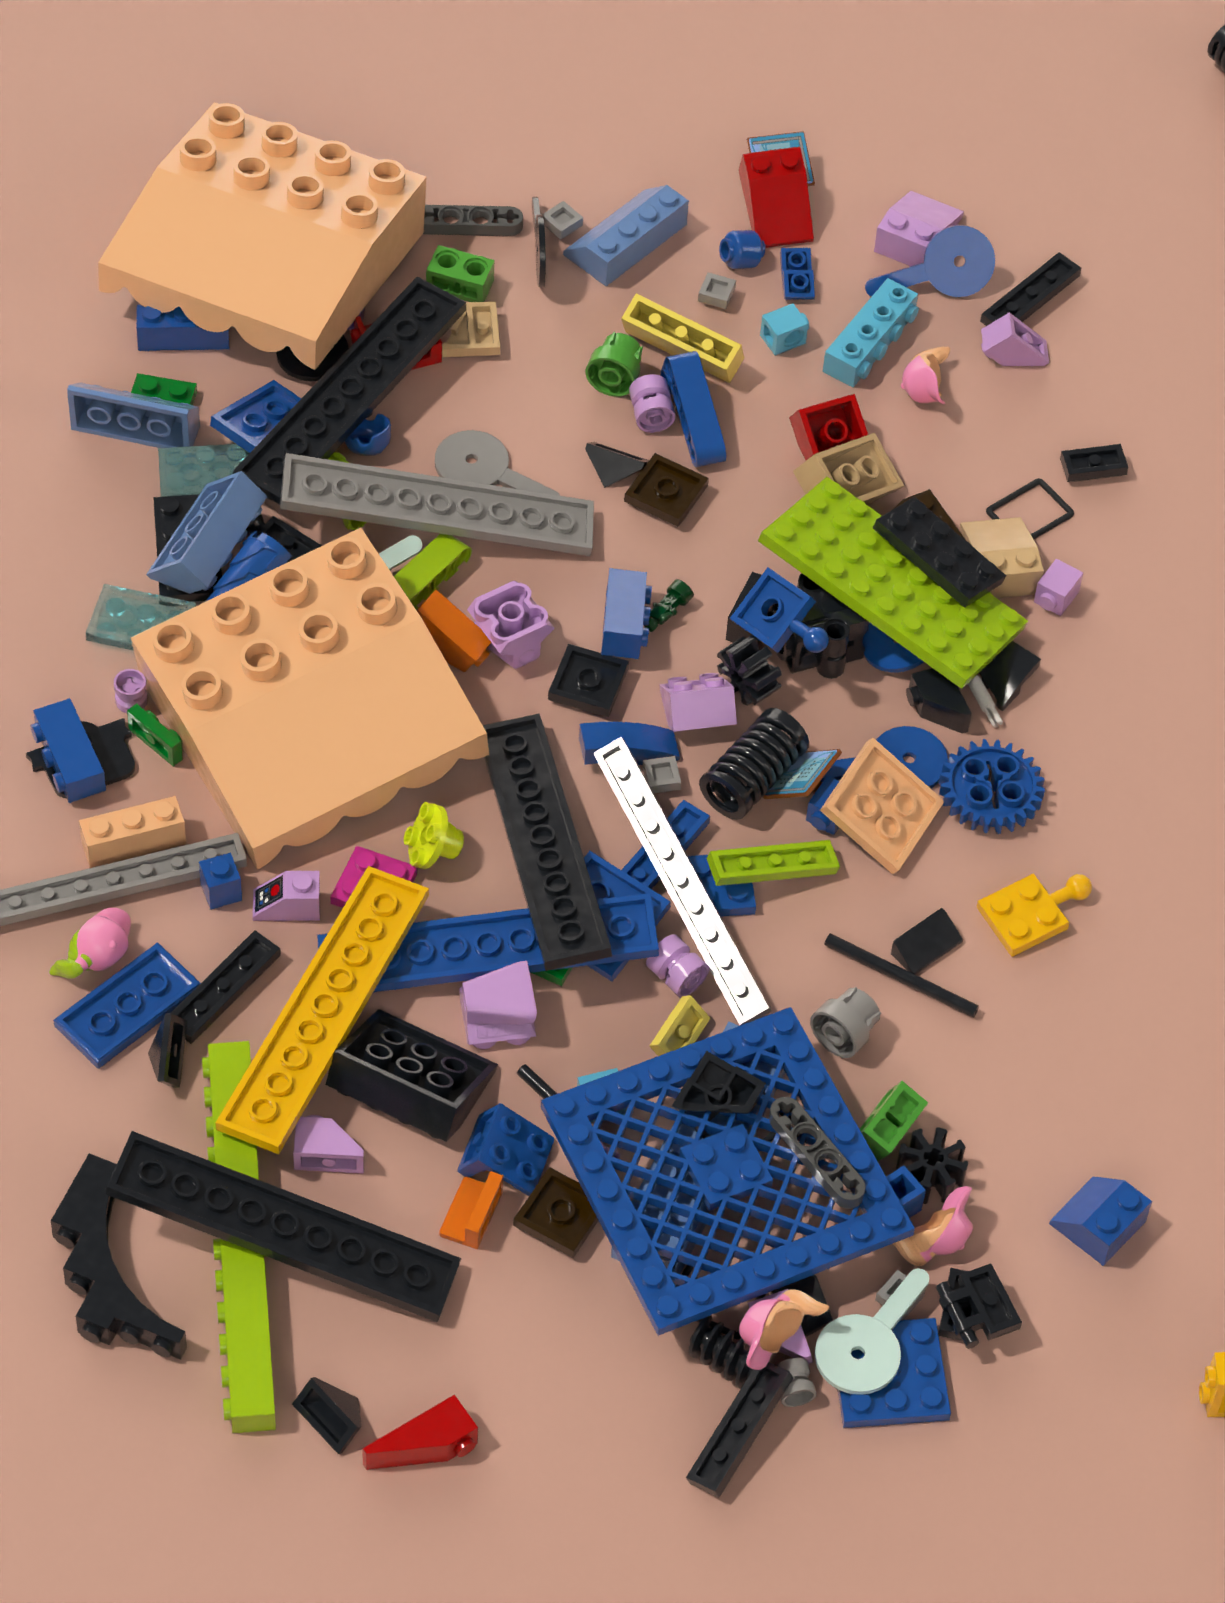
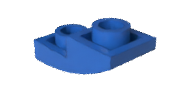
M781 248L780 263L784 299H814L811 248Z

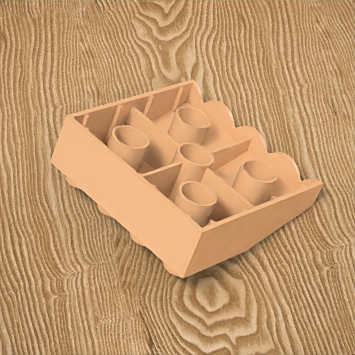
M214 102L158 165L98 262L99 291L115 293L126 287L134 299L144 307H152L161 311V313L170 312L176 307H180L195 325L210 332H224L233 326L247 343L262 351L277 352L288 346L303 364L315 370L424 233L427 177L404 169L397 161L389 159L377 160L352 151L345 143L323 141L297 132L296 128L291 124L285 122L272 123L244 113L237 105Z
M362 528L356 529L131 637L138 670L146 678L148 693L169 727L180 736L183 750L235 833L239 834L241 843L257 870L272 861L284 845L302 846L310 844L328 834L343 816L361 817L377 811L386 805L401 787L420 788L437 781L450 771L459 758L474 760L489 755L487 732L421 616Z

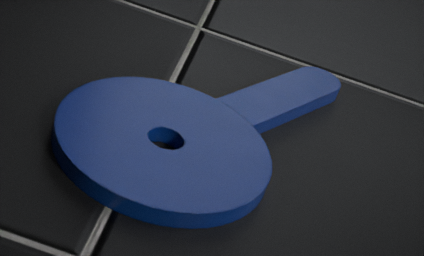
M965 225L950 226L938 232L930 240L925 250L923 263L871 278L865 284V291L868 295L873 296L885 280L889 278L905 287L929 280L938 291L952 297L970 296L980 291L991 279L995 268L994 249L988 238L979 230ZM957 256H963L965 263L957 267L954 264V259Z
M869 623L868 631L863 637V645L865 647L864 656L870 665L884 672L898 673L914 669L924 663L920 658L899 643H894L891 637Z
M901 726L884 732L876 739L928 787L933 788L939 783L944 762L948 763V755L944 745L935 735L918 727ZM906 756H911L915 759V761L912 763H907L904 761L903 758ZM855 758L836 760L820 781L823 782L828 775L836 780H841Z

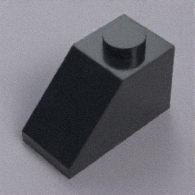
M933 668L911 674L909 688L906 689V696L910 706H915L919 716L962 734L968 732L972 713L959 687Z

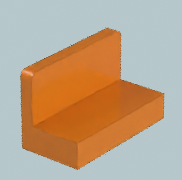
M490 1171L485 1183L470 1177H464L440 1228V1237L478 1250L502 1196L504 1175Z

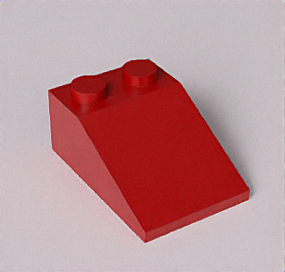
M792 147L743 154L738 171L751 229L757 232L761 240L764 241L765 248L813 242L814 234L807 175L801 148Z
M855 394L799 409L789 417L798 447L805 460L819 452L868 435Z

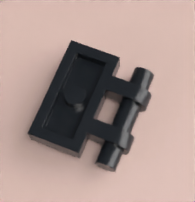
M991 1263L960 1274L958 1278L960 1289L953 1291L948 1281L936 1286L941 1297L939 1303L943 1311L949 1313L954 1323L952 1328L957 1338L963 1340L967 1349L979 1344L975 1334L977 1330L983 1329L989 1341L1021 1328L1022 1321ZM969 1302L975 1315L966 1317L961 1304Z

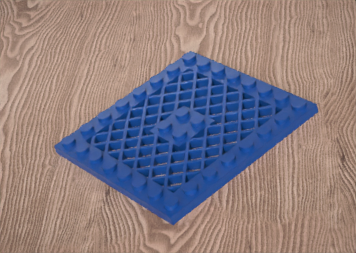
M791 1007L541 1100V1109L658 1336L914 1235L915 1228ZM706 1051L734 1067L741 1068L769 1086L766 1094L762 1095L757 1105L761 1106L757 1115L753 1113L735 1114L719 1112L721 1115L730 1117L726 1127L709 1121L712 1112H705L703 1119L686 1114L687 1110L678 1111L663 1106L667 1096L674 1099L677 1098L681 1091L679 1088L684 1086L688 1078H691ZM753 1060L750 1068L742 1065ZM762 1061L777 1066L774 1075L758 1071L759 1062ZM783 1069L790 1081L779 1078ZM775 1088L791 1093V1098L795 1100L798 1097L800 1098L805 1107L804 1110L864 1180L865 1194L863 1201L859 1206L853 1208L851 1215L833 1210L835 1201L813 1175L810 1179L794 1173L797 1164H804L791 1149L779 1145L780 1135L771 1126L769 1119L764 1118L766 1109H770L772 1103L776 1100L772 1098ZM659 1096L656 1103L648 1101L651 1098ZM627 1108L625 1115L617 1113V1111ZM635 1108L652 1113L648 1123L632 1118ZM784 1113L783 1116H787L788 1118H790L792 1113ZM658 1116L675 1121L671 1131L655 1126ZM596 1119L594 1125L592 1126V1124L590 1123V1121H593V1120ZM603 1120L620 1125L616 1135L600 1130ZM738 1120L753 1125L750 1134H748L743 1124L733 1127L735 1121ZM681 1124L693 1128L699 1127L694 1139L678 1134ZM626 1128L643 1133L639 1143L623 1138ZM759 1128L776 1133L772 1143L755 1137ZM704 1130L707 1133L713 1134L712 1136L702 1139ZM808 1133L800 1134L797 1137V1141L804 1146L805 1144L813 1145L816 1142V1139ZM650 1136L666 1141L663 1151L646 1145ZM601 1142L611 1145L608 1155ZM673 1144L682 1146L679 1150V1156L669 1153ZM618 1148L635 1153L631 1163L614 1157ZM757 1149L768 1153L765 1162H763ZM641 1156L658 1161L654 1171L638 1166ZM777 1156L791 1161L788 1171L772 1166L773 1157ZM826 1159L818 1162L819 1167L824 1171H833L837 1168V1164L825 1161ZM664 1164L681 1169L678 1179L661 1174ZM615 1170L626 1173L623 1182H621ZM687 1173L690 1174L695 1185L684 1182ZM633 1176L650 1181L646 1191L629 1186ZM773 1178L783 1181L780 1191L770 1188L773 1185ZM656 1184L673 1189L669 1199L652 1194ZM789 1184L807 1189L804 1198L801 1199L786 1194ZM855 1188L850 1189L852 1195H855ZM679 1192L696 1197L693 1207L675 1202ZM816 1192L830 1197L827 1207L809 1202L812 1193ZM751 1195L748 1203L739 1201V1199ZM760 1196L775 1201L772 1211L754 1206L757 1197ZM630 1198L641 1201L637 1211ZM702 1201H704L709 1211L719 1208L716 1216L699 1210ZM647 1204L664 1209L660 1220L644 1214ZM781 1204L799 1210L795 1220L778 1214ZM726 1208L743 1213L740 1224L722 1218ZM859 1209H861L863 1214L857 1216ZM671 1212L688 1218L684 1228L667 1222ZM805 1212L822 1218L819 1228L801 1222ZM750 1216L767 1222L763 1232L746 1226ZM694 1220L712 1226L708 1236L691 1231ZM828 1220L839 1223L826 1228ZM773 1224L791 1230L787 1240L770 1235ZM645 1227L656 1230L652 1240ZM721 1229L735 1234L732 1244L714 1239L717 1230ZM662 1233L680 1238L676 1248L658 1243ZM796 1233L806 1235V1237L794 1241ZM741 1237L759 1242L755 1253L738 1247ZM686 1241L703 1246L699 1257L682 1251ZM765 1245L775 1248L762 1253ZM709 1249L727 1255L723 1265L706 1260ZM659 1255L671 1259L667 1269ZM733 1257L743 1260L730 1266ZM677 1262L695 1267L691 1278L673 1272ZM701 1270L711 1273L698 1278Z

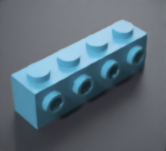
M887 278L825 351L822 372L851 387H854L861 378L865 379L869 375L873 363L876 360L880 361L884 357L888 345L900 338L904 326L915 320L919 311V307L916 306L918 293Z

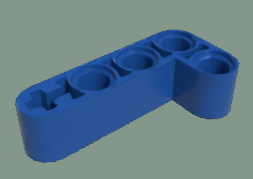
M693 351L667 356L661 369V376L668 382L670 394L673 395L694 467L725 462L727 458L726 447L698 353Z

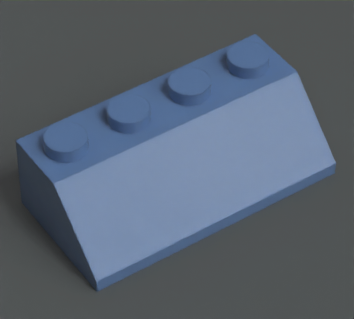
M668 185L645 189L563 251V255L604 286H608L687 225L689 200Z
M76 383L69 385L67 388L71 430L190 454L200 428L199 407L187 403L163 400L158 397H149L128 391L105 388L99 385Z
M242 471L206 484L146 575L152 580L189 594L202 589L204 591L208 590L217 581L218 577L216 574L219 569L232 558L233 554L231 551L234 546L240 543L247 535L248 531L246 528L250 522L254 521L261 514V505L267 498V495Z

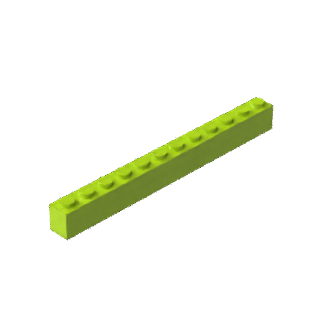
M249 1041L208 1044L209 1057L202 1058L203 1078H210L211 1087H204L205 1108L212 1107V1116L206 1117L207 1138L214 1137V1147H207L208 1160L259 1180L257 1146L217 1131L215 1124L251 1063ZM213 1239L214 1260L222 1261V1270H215L216 1292L223 1291L224 1301L217 1302L218 1324L225 1323L226 1333L219 1334L220 1356L227 1355L228 1366H221L222 1388L229 1387L230 1398L223 1399L224 1421L232 1420V1433L276 1430L264 1255L223 1239Z

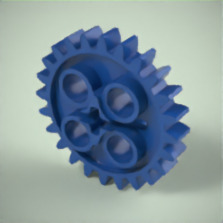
M983 739L982 746L978 747L971 741L969 750L960 746L957 755L951 753L948 763L944 762L939 779V795L944 796L943 806H951L950 816L960 814V824L968 820L972 822L971 830L976 829L978 825H982L983 831L986 834L990 827H994L996 832L1001 834L1002 826H1006L1008 830L1013 832L1015 823L1024 827L1027 818L1033 820L1036 810L1041 808L1045 788H1043L1045 779L1039 776L1041 768L1038 766L1032 767L1033 757L1023 759L1024 749H1020L1016 753L1013 752L1012 743H1009L1005 748H1001L999 740L995 741L994 746H989L987 740ZM987 764L991 767V781H988L989 768ZM993 792H996L994 802L997 809L992 804Z

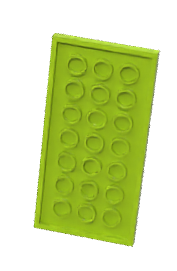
M829 477L824 478L761 532L758 542L961 689L1016 638L1028 623V620L994 597L990 592L964 608L873 529L876 520L882 515Z

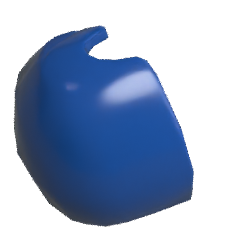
M380 413L376 415L374 420L365 419L345 440L348 449L353 453L364 456L380 454L389 445L391 440L390 419Z

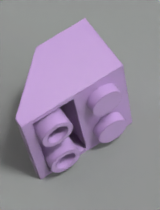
M718 673L699 675V680L687 681V677L668 678V683L659 684L667 724L673 732L737 724L734 686L723 677H718Z

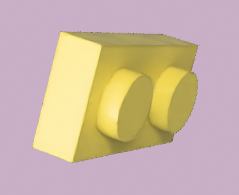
M691 995L682 996L649 1046L660 1056L695 1043L711 1018Z

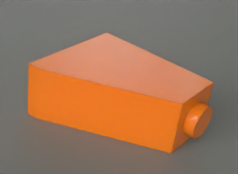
M435 589L418 607L417 612L448 664L466 672L473 664L478 668L489 656L490 653L486 649L491 644V641L482 629L439 591Z

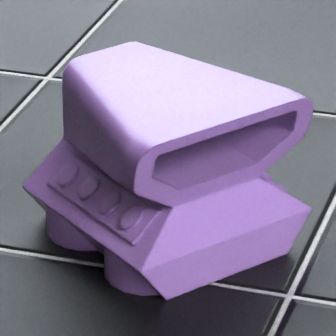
M515 580L475 598L467 609L476 621L474 623L482 629L491 641L487 648L514 669L520 668L539 658L541 642L555 629L548 620L546 609L537 605L532 599L530 588Z
M527 961L513 963L462 983L459 991L467 1044L479 1049H488L494 1046L497 1041L506 1040L510 1044L521 1045L525 1044L530 1037H536L534 1022L537 1016V1009Z

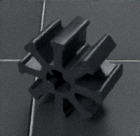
M752 635L747 638L741 637L717 654V657L722 660V663L717 665L719 674L730 677L732 680L730 684L734 686V693L739 690L741 702L746 706L752 702L754 705L758 704L782 686L776 680L782 676L780 668L768 664L767 661L772 656L771 651L768 647H764L759 651L758 640Z
M939 1127L935 1130L933 1144L929 1145L922 1134L923 1130L918 1129L912 1132L909 1147L902 1143L899 1150L896 1170L904 1165L924 1187L926 1192L923 1204L928 1203L931 1187L936 1188L941 1196V1202L944 1203L949 1194L954 1191L955 1184L958 1187H963L968 1167V1161L962 1162L966 1148L961 1140H957L956 1144L944 1149L948 1131Z

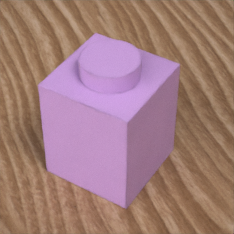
M1055 559L1037 583L1034 603L1047 611H1052L1061 616L1079 593L1083 572Z

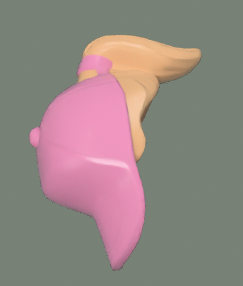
M938 347L922 351L914 356L912 361L906 366L902 376L903 383H901V388L914 401L919 403L940 402L945 404L940 398L942 395L938 390L941 382L939 364L947 359L950 347Z
M964 1186L955 1189L949 1194L941 1210L935 1211L927 1223L915 1228L913 1236L893 1243L905 1260L912 1265L923 1266L935 1255H949L964 1249V1244L973 1231V1225L964 1211L972 1191L971 1187Z
M795 1289L785 1291L777 1299H767L755 1303L745 1313L739 1327L741 1338L750 1346L746 1359L747 1366L754 1370L765 1368L772 1353H777L780 1350L781 1344L797 1332L804 1315L819 1316L828 1311L829 1306Z

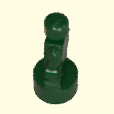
M675 579L667 588V594L660 603H653V608L650 609L649 625H644V627L649 628V631L653 632L658 627V624L662 625L671 616H675L678 613L676 610L678 605L685 606L694 597L692 589L682 580Z

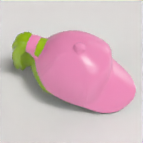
M107 908L89 919L73 935L69 944L68 959L57 960L50 968L49 974L73 979L81 975L83 971H104L118 962L128 949V935L131 927L128 913L119 908Z

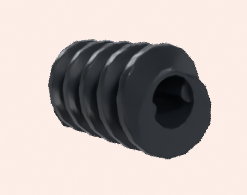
M712 1315L707 1316L701 1320L690 1338L689 1354L693 1358L701 1356V1363L707 1366L712 1364V1369L716 1373L724 1371V1378L726 1380L732 1381L736 1379L735 1384L741 1389L753 1370L746 1364L749 1350H745L746 1343L742 1338L737 1343L733 1342L736 1333L733 1329L722 1335L723 1322L717 1323L713 1328L710 1327Z

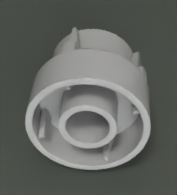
M857 987L849 988L838 999L827 1000L811 1016L810 1026L817 1040L828 1051L842 1058H850L867 1043L869 1031L880 1020L881 1012L875 1001L867 993L857 989Z

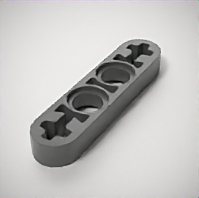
M425 205L423 234L515 236L523 229V213L516 207ZM455 217L458 221L450 224L446 223L444 218ZM478 217H483L487 219L488 222L484 224H477L473 220ZM507 220H513V223H508Z
M790 1097L777 1098L770 1107L769 1122L835 1203L846 1209L859 1206L865 1194V1182L799 1102ZM782 1110L785 1114L791 1112V1121L787 1116L779 1117V1111ZM808 1133L816 1139V1142L811 1146H804L797 1141V1137L800 1134ZM822 1159H831L836 1162L837 1168L833 1171H824L819 1167L818 1162ZM843 1184L847 1189L855 1188V1195H852L850 1192L843 1193Z

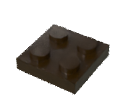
M654 453L626 491L624 502L679 527L708 487L709 478Z
M549 1167L514 1217L513 1226L574 1258L599 1220L580 1183Z

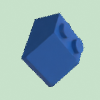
M1093 1176L1050 1220L1049 1224L1104 1266L1146 1222L1152 1201L1125 1180Z

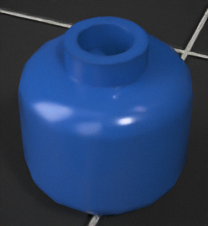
M753 230L730 231L721 240L719 246L722 261L732 269H752L757 267L761 258L764 257L766 250L764 241Z

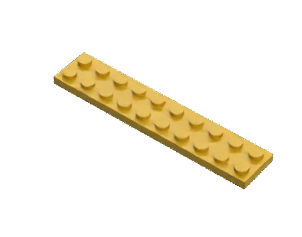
M367 867L215 1122L217 1131L280 1154L331 1066L334 1051L346 1040L428 899L429 888L379 869Z

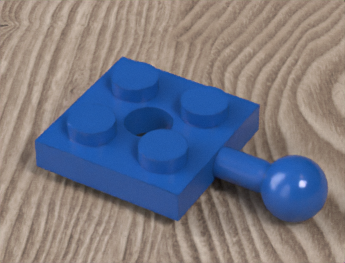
M767 567L730 617L734 623L777 653L793 632L803 638L805 648L813 653L822 652L829 643L828 634L824 629L820 627L809 628L801 622L816 601L769 567ZM778 603L777 612L772 616H767L768 609L773 604Z

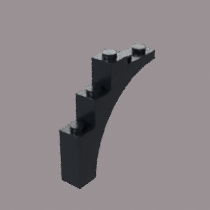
M89 1153L51 1219L53 1238L65 1247H74L63 1267L65 1285L77 1294L85 1295L87 1293L75 1316L77 1331L84 1339L90 1342L98 1343L100 1341L107 1345H110L115 1335L118 1334L124 1341L130 1344L140 1343L150 1347L160 1356H173L181 1360L187 1349L186 1332L162 1320L144 1306L126 1286L113 1262L108 1244V1227L112 1206L116 1198L106 1195L105 1192L117 1164Z

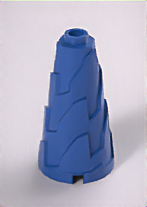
M257 531L253 532L242 543L243 547L231 561L230 567L214 586V591L206 601L287 563L292 555L279 542L262 532L257 537Z

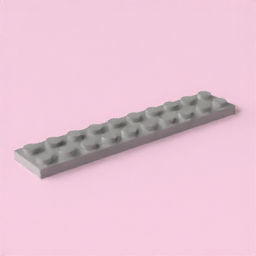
M289 453L285 455L280 509L590 556L592 551L594 501Z

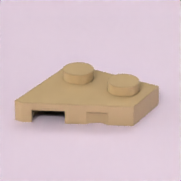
M496 301L467 302V310L454 323L449 339L442 345V357L500 355Z

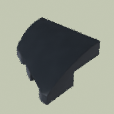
M1011 641L979 672L986 689L990 688L997 699L996 706L1001 711H1004L1020 694L1021 686L1037 670L1041 658L1014 641Z
M706 1051L691 1078L687 1079L672 1107L677 1110L749 1114L765 1092L767 1085L741 1068L734 1067Z

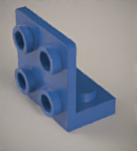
M499 1103L479 1114L457 1172L465 1177H471L481 1171H492L504 1175L503 1180L530 1196L540 1180L554 1143V1137Z

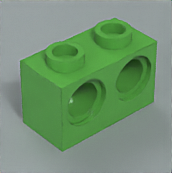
M438 245L426 269V281L461 300L484 302L494 281L495 260Z
M903 1081L888 1090L860 1127L862 1135L878 1162L893 1151L928 1104L924 1098Z

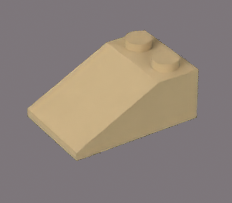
M875 433L814 454L793 470L805 494L824 478L829 477L859 500L865 502L866 505L904 487L902 480Z
M1021 517L960 523L961 534L965 540L1006 575L1003 583L990 592L994 597L1035 595L1037 583L1042 578L1044 570L1038 547Z

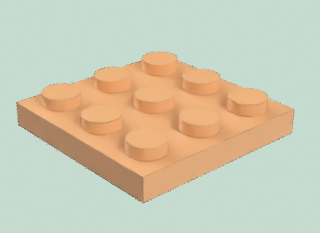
M871 738L862 747L820 811L890 873L894 874L900 870L944 801L877 740Z

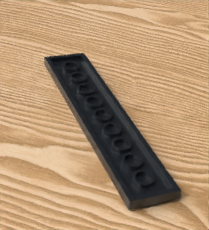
M416 277L233 470V474L242 471L267 495L268 499L280 505L286 453L328 459L467 310L466 302Z
M540 713L483 725L487 732L489 755L484 757L545 970L548 971L612 957L611 945Z
M134 1131L130 1133L105 1192L106 1195L435 1322H438L462 1259Z

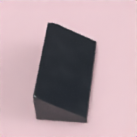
M940 908L896 938L892 944L891 955L907 971L917 974L962 943L963 939L947 912Z

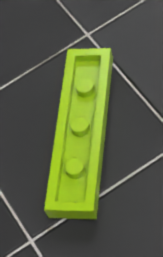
M830 840L710 851L706 858L716 886L833 875L840 868Z

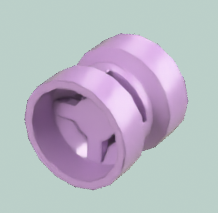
M135 669L120 671L114 678L117 708L127 713V710L137 703L144 709L148 699L144 674Z

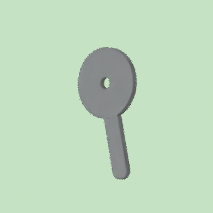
M475 430L457 432L445 438L436 450L435 468L439 477L488 485L499 484L507 488L560 496L557 491L509 469V456L505 446L491 434ZM469 458H474L477 460V462L471 464L468 463L466 460Z

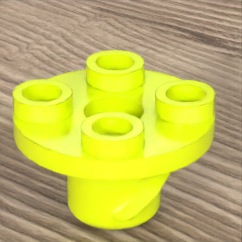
M424 802L420 807L419 815L414 825L406 829L404 844L408 845L411 866L428 869L437 861L439 856L454 859L460 854L464 844L463 832L448 822L447 812L443 806Z

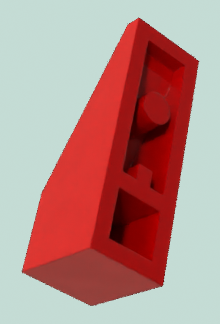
M454 1394L362 1448L363 1465L366 1470L447 1462L456 1456L463 1457L469 1454L478 1444V1426Z

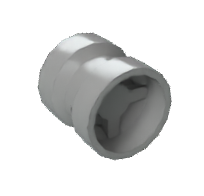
M792 1358L777 1364V1366L790 1371L793 1376L791 1383L781 1397V1402L784 1406H801L809 1403L816 1397L815 1386L808 1378L810 1369L806 1359Z

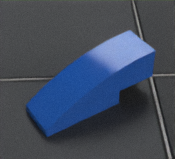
M631 722L580 724L579 742L584 765L598 763L593 753L620 737L625 740L638 765H643V760L675 756L676 761L680 760L675 734L670 729Z

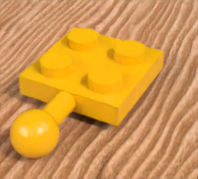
M1033 873L978 900L977 909L1008 953L1013 957L1067 930L1069 921L1057 905L1071 898L1074 900L1086 899L1092 891V884L1087 876L1075 874L1067 880L1065 887L1048 894Z

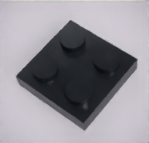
M568 644L548 691V700L609 717L629 669V661L613 656L601 655L599 652Z

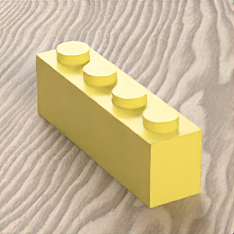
M637 293L621 318L626 333L671 355L696 351L700 357L703 370L728 383L731 382L744 360L741 344Z

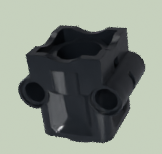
M801 573L798 578L797 587L816 601L801 622L809 628L820 627L824 629L828 634L829 643L822 652L813 653L805 648L803 638L793 632L778 653L776 652V654L782 661L786 662L792 674L816 667L821 676L829 679L837 678L843 674L845 663L864 658L865 647L863 645V637L868 631L869 621ZM778 603L773 604L772 611L768 613V616H772L777 612Z

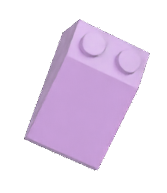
M910 191L889 208L878 225L874 252L909 266L923 263L925 250L930 240L941 230L958 225L964 215V211Z

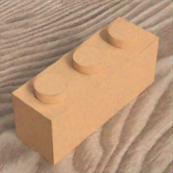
M176 796L79 820L81 843L90 868L186 844L185 822Z

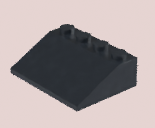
M378 1009L334 1051L325 1085L337 1090L338 1093L344 1096H350L367 1104L371 1109L380 1110L397 1118L403 1124L414 1126L428 1133L433 1138L447 1142L464 1123L496 1072L498 1064Z

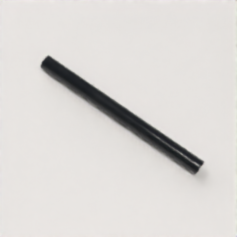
M830 933L825 940L824 945L973 1018L979 1009V1005Z

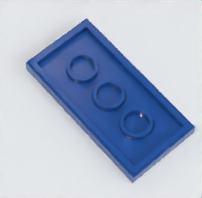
M157 942L53 1020L54 1027L99 1069L163 1020L165 1013H171L201 983Z

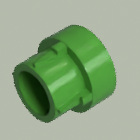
M613 332V334L606 337L602 346L593 351L585 369L588 382L596 390L609 396L619 397L629 394L630 385L640 375L643 346H640L633 337L627 334Z

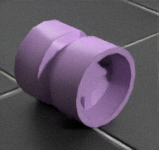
M649 374L641 376L632 382L629 387V393L634 407L636 424L639 429L644 432L654 433L670 427L675 421V411L666 379L660 375Z
M671 934L658 943L659 956L647 958L646 966L660 979H666L665 984L681 998L682 996L690 995L703 983L710 967L696 953H690L689 946L676 934Z

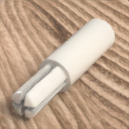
M976 675L968 683V686L982 711L986 713L992 726L997 728L999 727L998 724L1002 725L1003 721L980 676Z

